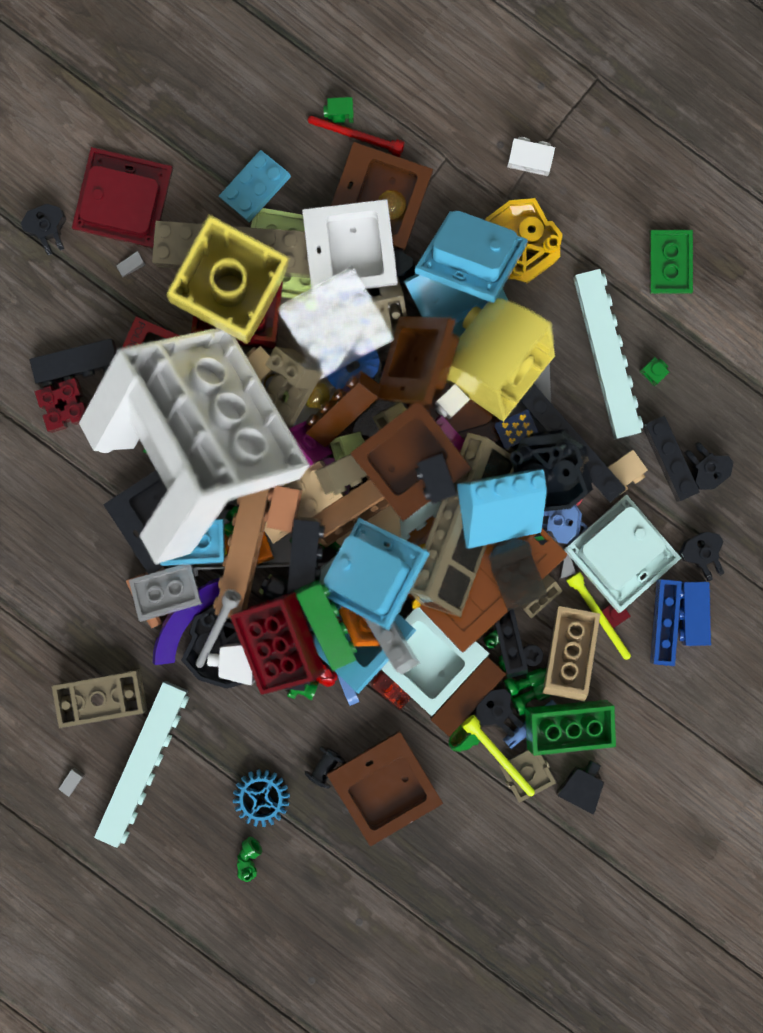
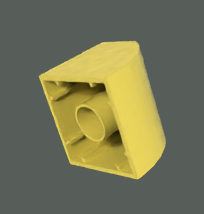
M497 298L494 303L488 301L483 309L478 306L473 307L465 317L462 327L466 330L459 338L447 383L451 386L456 384L468 398L504 421L555 357L550 322L518 304Z

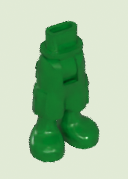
M547 667L526 674V678L522 680H514L512 678L504 680L508 693L514 696L511 697V701L520 716L525 714L526 704L531 700L536 699L540 702L551 696L543 693ZM529 686L532 687V690L520 695H516L519 693V691Z

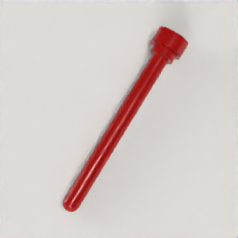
M312 115L307 119L308 123L388 149V152L400 158L402 155L405 141L398 139L396 141H388Z

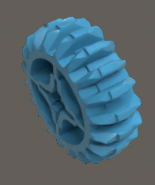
M260 769L256 772L257 776H254V773L250 771L248 773L250 779L246 776L241 778L245 784L240 782L236 784L241 791L234 790L233 792L234 795L239 796V798L233 799V803H240V805L235 807V811L243 810L239 817L243 818L247 815V824L250 823L251 819H254V826L256 827L259 821H262V827H266V820L273 825V817L281 820V815L278 812L285 814L287 811L282 806H289L290 802L284 800V798H289L290 793H283V791L288 789V786H280L284 780L283 778H280L278 781L274 780L277 776L275 772L272 777H268L269 770L265 771L264 776H261ZM255 782H267L260 790L248 787ZM272 786L278 793V803L274 802V799L269 795ZM265 789H267L264 798L267 801H262V803H259V805L256 807L259 798L256 795H260L261 793L263 794ZM245 793L249 794V797L254 801L251 810L245 803ZM261 807L274 809L268 814H257Z

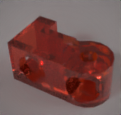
M384 671L371 683L372 688L400 710L412 698Z

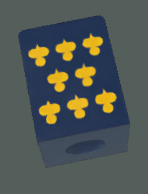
M528 409L495 424L505 449L519 444L523 437L538 432Z

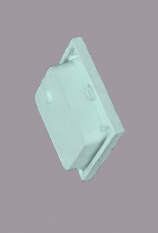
M628 495L622 497L564 548L565 552L618 613H621L681 559L678 553Z
M418 607L405 620L417 630L407 642L420 663L403 675L393 668L390 661L381 670L432 716L489 653L477 642L462 653Z

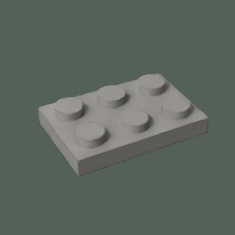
M192 564L175 566L129 580L140 622L202 604Z

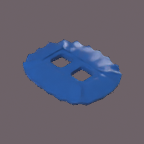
M370 339L327 348L325 343L324 348L320 350V357L318 359L324 375L336 389H342L352 375L356 376L360 371L373 379L377 375L380 366L378 353ZM349 346L351 353L344 358H340L338 352L344 347ZM357 360L360 367L349 373L346 369L347 365Z

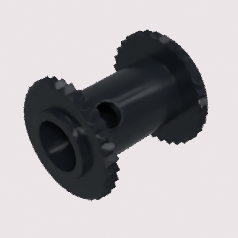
M320 746L319 749L324 754L313 772L305 771V775L316 785L329 789L331 786L326 782L328 779L327 773L332 771L338 762L345 763L346 761L334 750Z

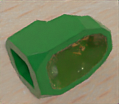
M461 724L450 736L448 744L453 751L461 752L469 750L473 745H478L480 740L475 734L467 733Z

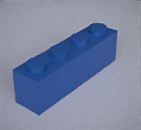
M661 579L656 581L650 663L675 666L682 581Z

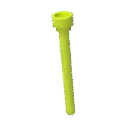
M578 571L566 580L569 586L578 590L592 612L600 614L599 623L625 660L630 659V652L585 587V578L582 573Z
M472 715L467 718L462 724L464 730L467 733L475 734L528 796H533L535 793L534 789L481 730L480 721L477 717Z

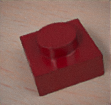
M611 604L601 610L613 628L631 617L626 609L618 613Z

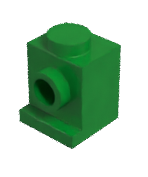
M353 97L327 98L328 105H324V118L333 120L335 123L345 122V119H349V123H354Z
M656 357L639 371L653 386L657 385L670 373L667 370V364L662 359H657Z

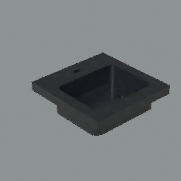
M157 470L103 504L148 574L155 573L164 567L160 563H154L140 537L143 529L168 492ZM135 530L138 532L139 537L135 535Z

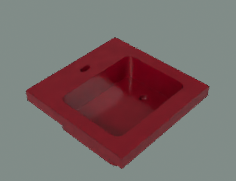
M91 147L72 229L153 248L156 221H161L173 166Z

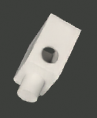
M241 643L225 644L220 647L219 654L209 653L207 664L208 666L219 667L218 676L220 678L247 685H252L256 682Z

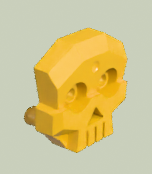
M536 198L509 200L485 219L488 222L515 231L517 236L528 239L526 248L507 280H517L527 284L560 258V245L563 234L553 221H547ZM532 226L535 228V232L529 233L527 228ZM526 251L536 254L526 261Z

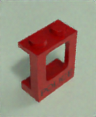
M135 317L122 349L142 345L148 333H154L165 339L179 337L180 335Z

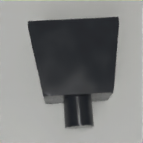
M590 760L585 771L577 766L574 767L557 790L556 795L594 815L604 785V781L596 777L601 765Z

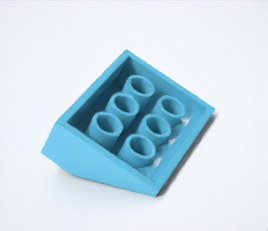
M544 469L525 470L457 484L466 548L469 549L541 533L547 492Z

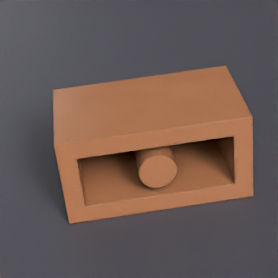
M282 485L270 489L268 501H271L270 510H266L264 522H267V528L293 532L294 519L298 517L302 489Z

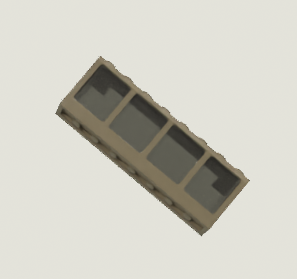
M471 433L467 434L460 454L472 469L454 482L457 495L442 500L424 550L429 552V555L409 591L421 605L461 617L487 545L466 548L457 484L514 473L510 460L511 454L490 439Z

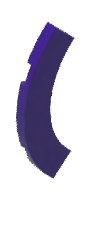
M220 578L213 579L208 584L198 588L202 604L168 614L162 624L163 627L159 637L155 641L153 651L154 665L175 663L177 646L184 630L195 616L208 606L214 604L215 598L219 597L221 588H218Z

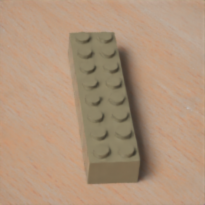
M156 221L152 263L157 267L181 269L205 224ZM229 226L289 258L285 277L310 278L304 231ZM317 248L318 254L321 253V248Z

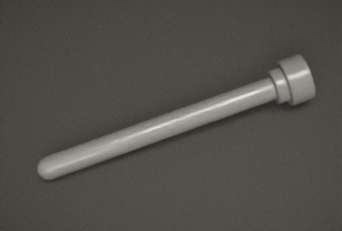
M226 590L222 597L223 607L196 661L198 668L204 666L231 609L237 607L241 600V595L235 590Z

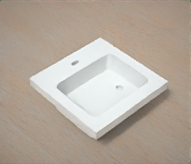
M387 200L302 210L312 295L398 285ZM317 248H321L320 254L317 253Z

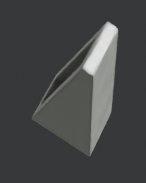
M137 251L116 266L122 277H125L145 266V263Z
M568 554L562 561L560 578L576 574L571 557Z
M73 768L59 787V790L69 797L85 775L76 768Z

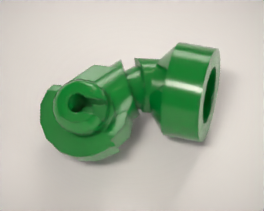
M251 836L242 842V849L239 855H237V876L245 882L251 881L257 874V868L250 858L256 859L262 854L261 845Z

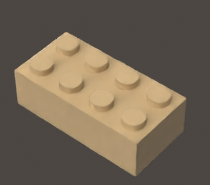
M318 461L309 467L299 480L283 485L303 490L298 517L312 518L346 495L344 492L334 495V492L325 495L314 472L326 466L323 461ZM265 525L264 531L273 544L290 534V532L267 528Z
M558 606L543 687L544 694L585 701L590 685L600 620L599 613Z

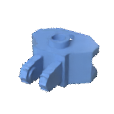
M577 505L571 509L544 512L543 517L549 516L548 524L542 523V528L547 527V531L553 533L558 543L570 544L580 535L582 513ZM570 520L573 521L572 526H569Z

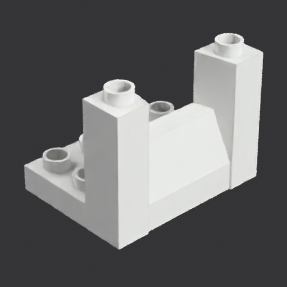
M218 328L119 349L79 422L93 451L109 453L112 450L134 449L140 439L164 482L168 492L140 534L155 564L191 554L228 500L299 480L310 466L236 338Z

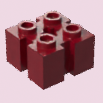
M73 378L58 383L60 388L57 390L49 386L34 391L39 407L47 411V414L42 416L48 432L54 433L68 428V422L78 425L87 409V404L80 402L79 398L84 395L79 380ZM62 401L67 402V405L64 406L65 410L59 408Z

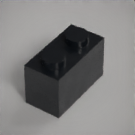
M443 453L417 462L419 467H416L415 470L419 480H424L426 487L422 489L426 500L431 499L432 504L457 495Z

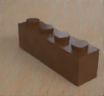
M362 371L356 376L352 375L342 389L336 390L329 402L325 401L316 414L313 413L306 421V424H308L306 434L326 447L379 398L381 385Z
M486 657L430 717V720L450 737L501 681L506 673Z

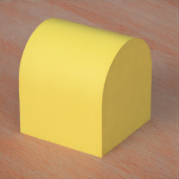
M209 216L167 294L169 302L233 337L248 343L279 289L287 271L289 258Z

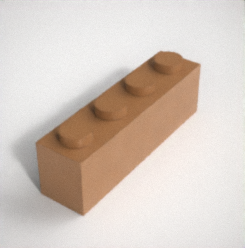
M370 478L356 489H352L347 495L312 517L322 519V525H325L324 538H320V543L325 548L351 531L358 518L367 521L390 506Z

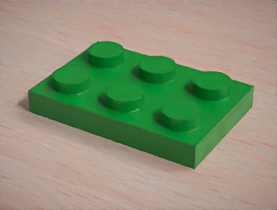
M650 230V294H692L693 230Z

